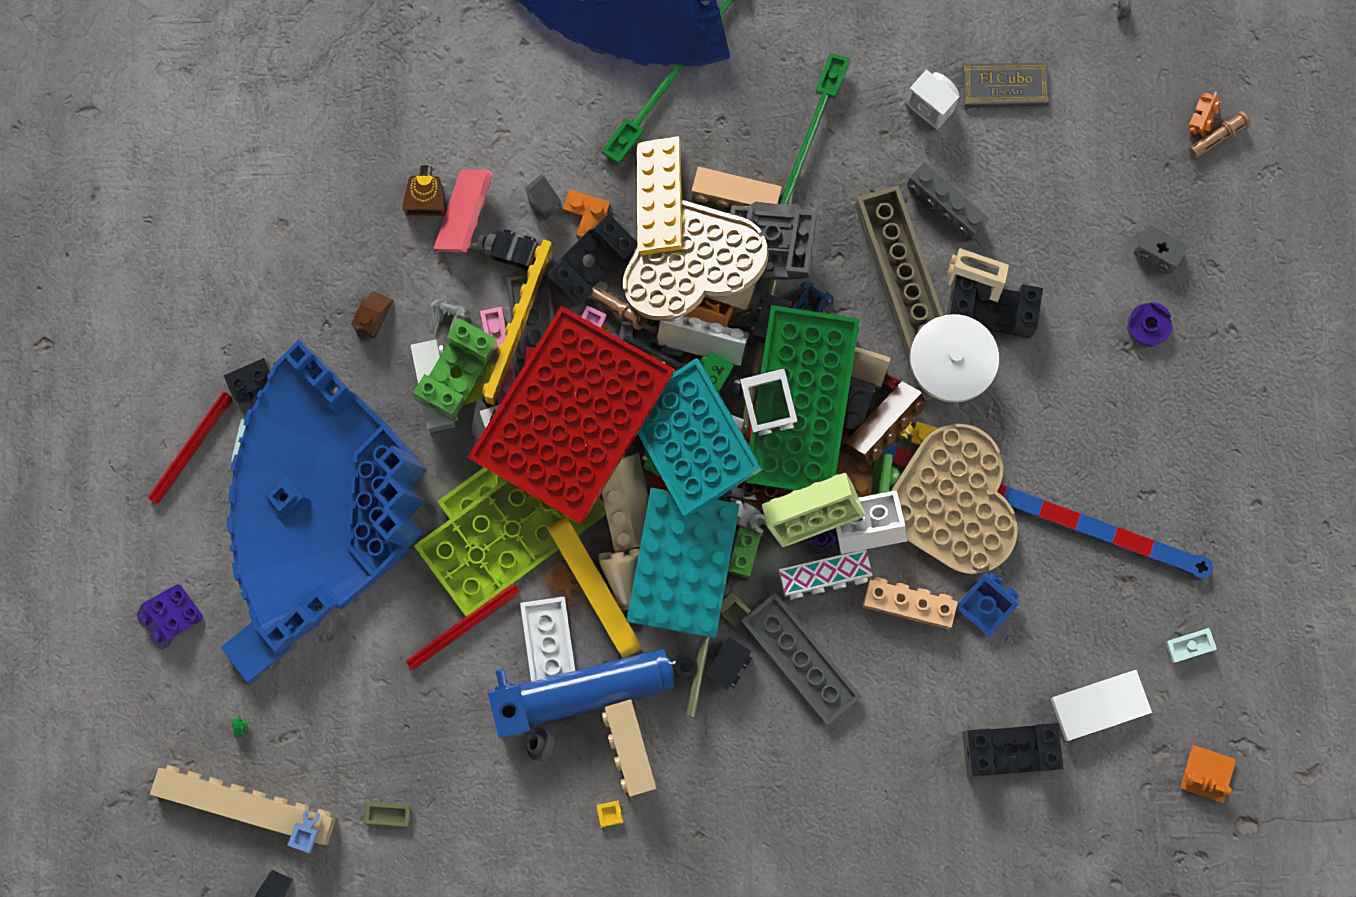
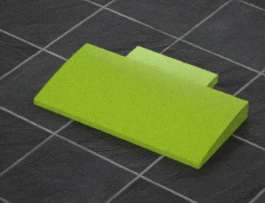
M482 468L437 501L450 519L414 545L467 617L559 550L547 526L566 515L486 468ZM599 497L582 525L567 517L577 535L606 515L605 505Z

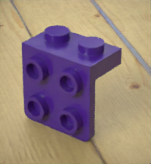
M177 584L142 603L137 613V619L150 632L152 641L163 650L170 646L176 635L201 622L203 615L182 586Z

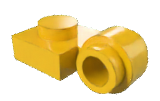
M910 422L909 426L897 438L907 439L908 436H912L910 444L920 446L924 439L938 428L921 422H916L913 428L911 426L912 422Z

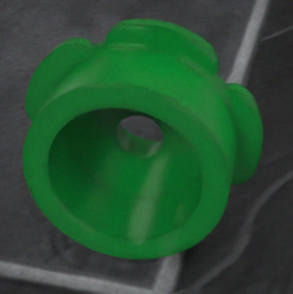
M240 715L238 718L232 719L234 737L241 736L243 738V733L248 732L246 719L241 720Z

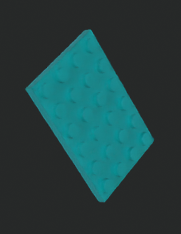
M696 358L676 371L639 430L638 435L682 515L688 518L763 469L700 360Z
M650 489L626 622L716 638L740 504L714 500L688 518H685L670 491Z

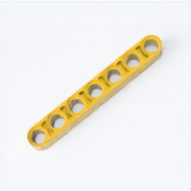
M565 516L547 526L550 535L622 659L642 650L640 642L629 623L626 622V618L568 518Z

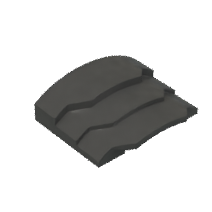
M758 201L749 206H731L730 214L754 223L762 231L767 242L768 262L759 278L778 280L809 278L817 211H804L799 204H773Z

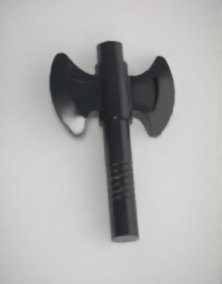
M645 328L636 330L638 339L627 335L623 339V341L657 360L665 362L666 365L676 371L684 367V364L651 348L649 345H658L659 341L651 331Z

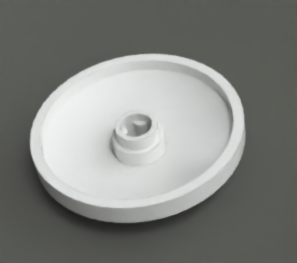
M954 314L937 317L924 325L912 343L909 359L911 371L916 382L927 394L941 401L955 403L971 400L989 387L998 370L999 352L993 336L985 326L970 317Z

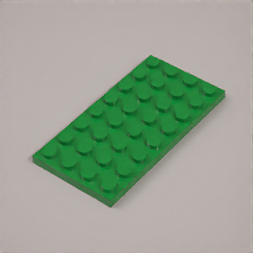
M771 305L761 374L785 369L797 422L793 423V428L781 430L780 427L772 428V433L759 436L758 432L753 433L752 429L749 447L763 470L744 482L790 490H801L836 475L860 319ZM781 380L758 386L754 412L757 425L790 417Z

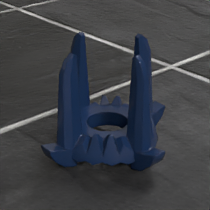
M806 281L800 284L803 290L794 309H801L811 294V297L817 300L820 299L814 312L822 313L828 303L833 305V296L828 291L824 293L817 289L812 282Z

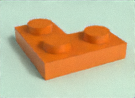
M570 189L563 211L582 217L576 234L577 238H581L603 215L608 213L611 204L609 201Z

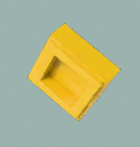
M619 800L596 805L601 828L623 823Z

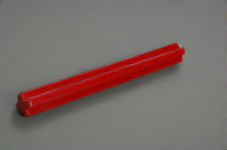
M226 392L220 394L148 495L150 501L155 504L160 503L233 400L232 396Z
M511 584L408 658L406 663L409 668L415 670L519 595L520 591L517 586Z

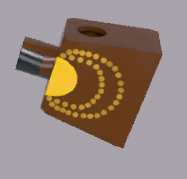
M422 165L420 166V176L409 177L402 207L405 215L445 216L446 208L440 177L432 176V166Z

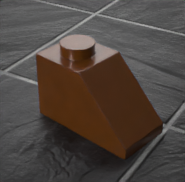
M373 291L360 304L351 325L356 331L375 339L394 300Z

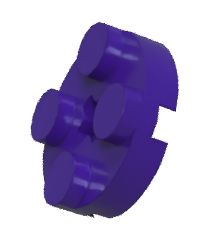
M1156 302L1140 304L1131 312L1128 318L1127 330L1138 343L1153 347L1164 342L1171 334L1173 329L1170 318L1171 314L1167 308ZM1152 319L1155 329L1147 328L1145 320L1150 321Z

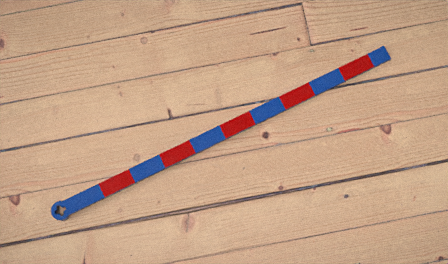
M843 427L840 445L847 447L845 442L855 430ZM891 444L882 454L893 455L892 464L906 468L915 452ZM1000 484L997 490L1014 509L1191 573L1195 579L1206 578L1213 571L1212 562L1207 557L1190 554ZM1202 562L1206 567V571L1199 573L1195 565Z

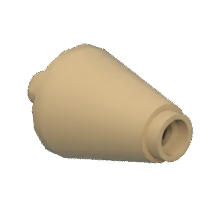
M640 548L622 550L617 553L604 552L598 554L601 568L621 610L629 609Z

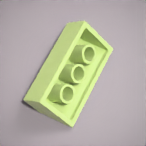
M846 473L835 475L825 481L814 483L809 487L793 491L788 495L762 504L767 527L782 547L866 517L855 488Z

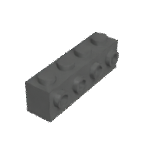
M925 162L910 176L907 183L909 189L914 194L920 196L930 208L935 209L946 222L951 223L964 237L972 240L986 225L989 217Z

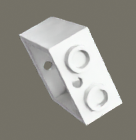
M785 369L740 379L753 433L758 432V435L762 436L772 433V428L780 427L781 430H786L794 427L793 423L797 422ZM781 380L790 417L757 425L748 388Z

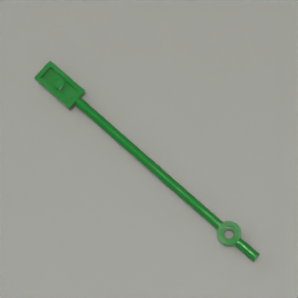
M723 0L633 121L628 118L624 120L602 149L603 155L616 164H621L644 133V129L640 127L642 122L734 0Z
M834 53L829 54L816 87V94L821 95L779 204L789 203L829 97L836 99L851 62L848 57ZM758 280L754 284H752V286H755V288L758 283Z

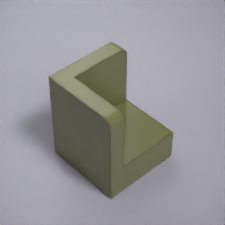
M731 592L722 601L720 615L736 628L741 623V620L750 614L751 610Z

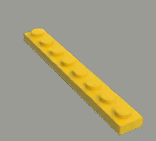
M543 239L541 246H537L534 258H536L535 263L530 265L528 269L527 284H523L521 287L520 302L515 304L512 313L514 318L512 323H508L506 327V339L504 343H500L497 355H499L498 360L493 362L490 369V375L492 376L490 381L486 382L483 387L482 394L488 404L495 406L553 252L552 242Z

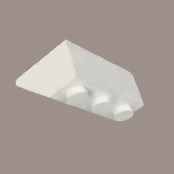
M897 490L859 498L866 517L836 527L841 554L907 541L906 528Z

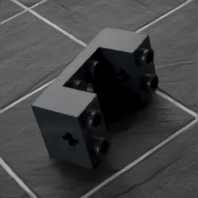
M607 213L543 277L573 307L579 306L594 291L592 288L619 261L624 260L638 246V242ZM591 255L594 258L592 267L584 265V256Z
M955 275L951 285L947 315L955 314L970 317L985 326L988 331L1031 338L1037 331L1043 288L1022 284L1018 291L1003 289L998 302L990 300L991 286L977 284V281ZM994 304L998 312L990 314L987 312L986 306Z
M1058 723L962 731L967 777L1064 769ZM1007 744H1012L1016 748V754L1013 757H1008L1004 753V748Z

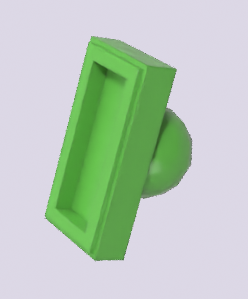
M881 454L880 458L873 462L871 495L889 492V488L894 487L900 478L901 473L892 466L893 455Z

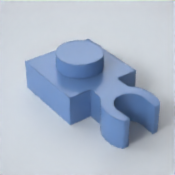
M309 809L305 810L303 814V825L295 824L288 846L307 853H311L319 831L313 829V826L320 818V813H316L315 818L310 820L308 818Z

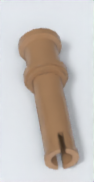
M1239 111L1236 117L1222 122L1221 127L1188 147L1189 153L1193 158L1197 159L1227 138L1236 137V133L1244 128L1248 129L1251 127L1249 117L1243 111Z
M599 287L593 288L594 291L590 294V299L616 313L621 321L629 322L636 330H640L646 325L648 318L637 313L629 303L621 302Z

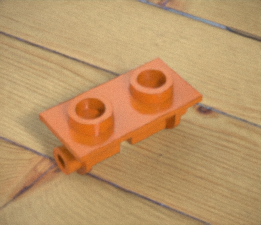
M1217 92L1214 93L1213 97L1209 93H1204L1200 97L1195 110L1196 112H1201L1202 115L1194 113L1188 126L1190 133L1197 134V132H1200L1202 139L1206 137L1207 132L1212 130L1213 117L1215 113L1218 114L1221 107V101H1219Z

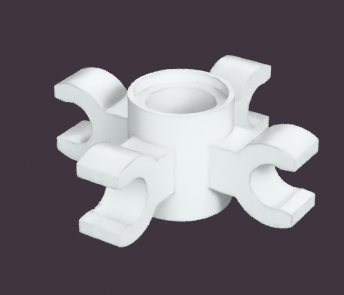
M731 498V502L740 504L736 525L759 532L762 536L764 530L760 526L762 524L767 526L765 516L753 506L747 503L742 504L741 501Z

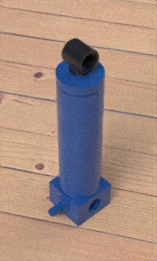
M662 648L655 650V652L650 651L520 684V682L507 683L504 669L496 670L499 686L489 689L488 697L498 738L529 731L530 726L605 708L606 706L630 699L636 700L664 693V691L674 690L672 680L681 676L689 677L693 675L697 669V662L688 653H681L676 657L667 658L665 650ZM683 659L691 661V667L687 671L679 668V664ZM512 705L516 711L512 714H507L504 712L503 707Z

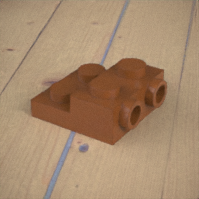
M839 453L836 475L847 474L858 498L871 496L873 463L869 467L848 453Z

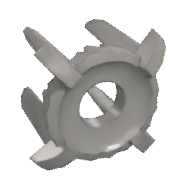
M435 300L430 304V306L434 307L429 327L430 333L433 334L434 332V334H437L443 316L446 313L448 316L450 314L453 315L451 330L458 318L464 320L465 316L470 318L468 309L464 306L457 307L447 304L446 300Z

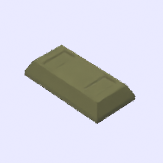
M366 801L364 825L409 828L411 805Z

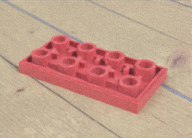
M460 170L433 249L439 252H467L471 245L474 229L478 224L480 211L485 203L484 199L487 190L491 186L493 175L491 171Z

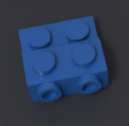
M985 572L956 607L989 637L1020 603V600L1017 599L1019 594L1011 587L1006 589L1000 584L1002 579L993 572L991 574Z

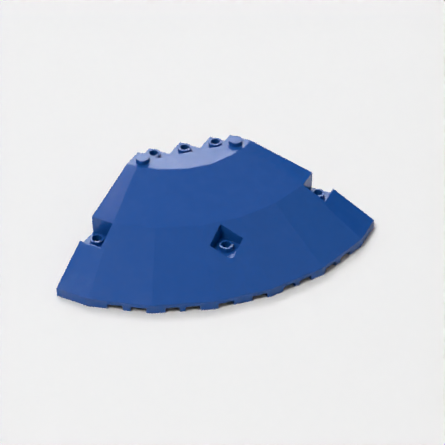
M299 339L275 362L267 376L268 382L263 390H259L257 394L258 399L253 408L249 409L246 413L243 424L245 425L242 438L239 437L238 441L240 442L238 454L234 455L231 465L233 479L232 485H229L228 503L231 504L230 516L227 517L228 533L231 534L232 541L230 551H233L234 563H232L233 576L240 585L242 598L247 602L250 610L248 613L255 629L276 653H280L321 624L320 621L333 608L343 609L393 568L411 550L410 546L424 533L410 516L425 502L412 485L427 469L420 463L415 453L357 393L349 390L338 375ZM338 387V391L333 393L334 388ZM287 494V499L283 501V496ZM322 604V609L318 611V605Z

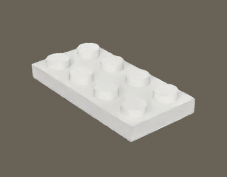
M565 597L520 603L531 682L575 671Z

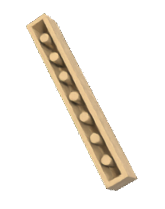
M167 765L166 768H158L150 795L290 836L296 823L303 825V814L310 807L298 802L293 806L287 804L288 799L277 796L272 800L266 798V793L257 790L248 793L244 791L245 787L237 784H231V787L222 785L223 780L210 777L209 781L201 779L202 774L188 771V774H183L179 772L180 768ZM326 810L310 811L308 814L310 820L315 818L316 813H320L318 822L313 826V829L319 831L315 843L328 845L336 818L331 817V812Z

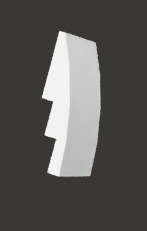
M1137 670L1050 698L1065 741L1152 713Z

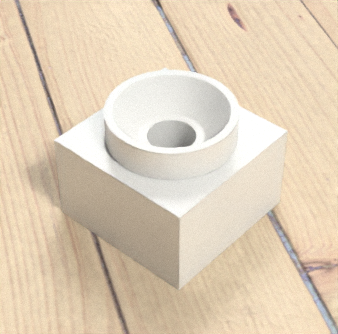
M925 70L910 87L905 104L938 130L954 112L960 96L956 86L947 77L937 72L931 74L928 70Z

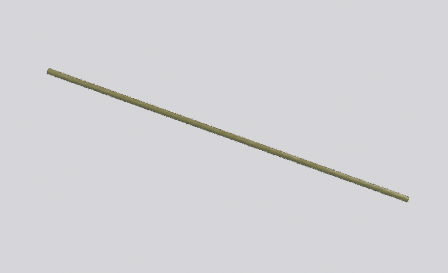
M793 167L790 168V170H789L788 179H789V177H790V174H791V171H792ZM794 190L788 204H792ZM769 279L766 294L775 296L778 279ZM757 341L750 377L760 375L765 343ZM757 386L748 388L753 407ZM745 403L742 419H744L743 424L747 425L743 435L747 441L751 421ZM701 635L696 661L697 669L693 677L687 717L695 718L710 641L709 636Z

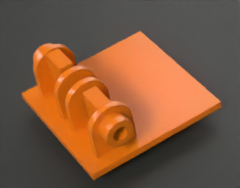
M1192 745L1180 788L1224 803L1226 796L1231 794L1229 784L1236 759Z

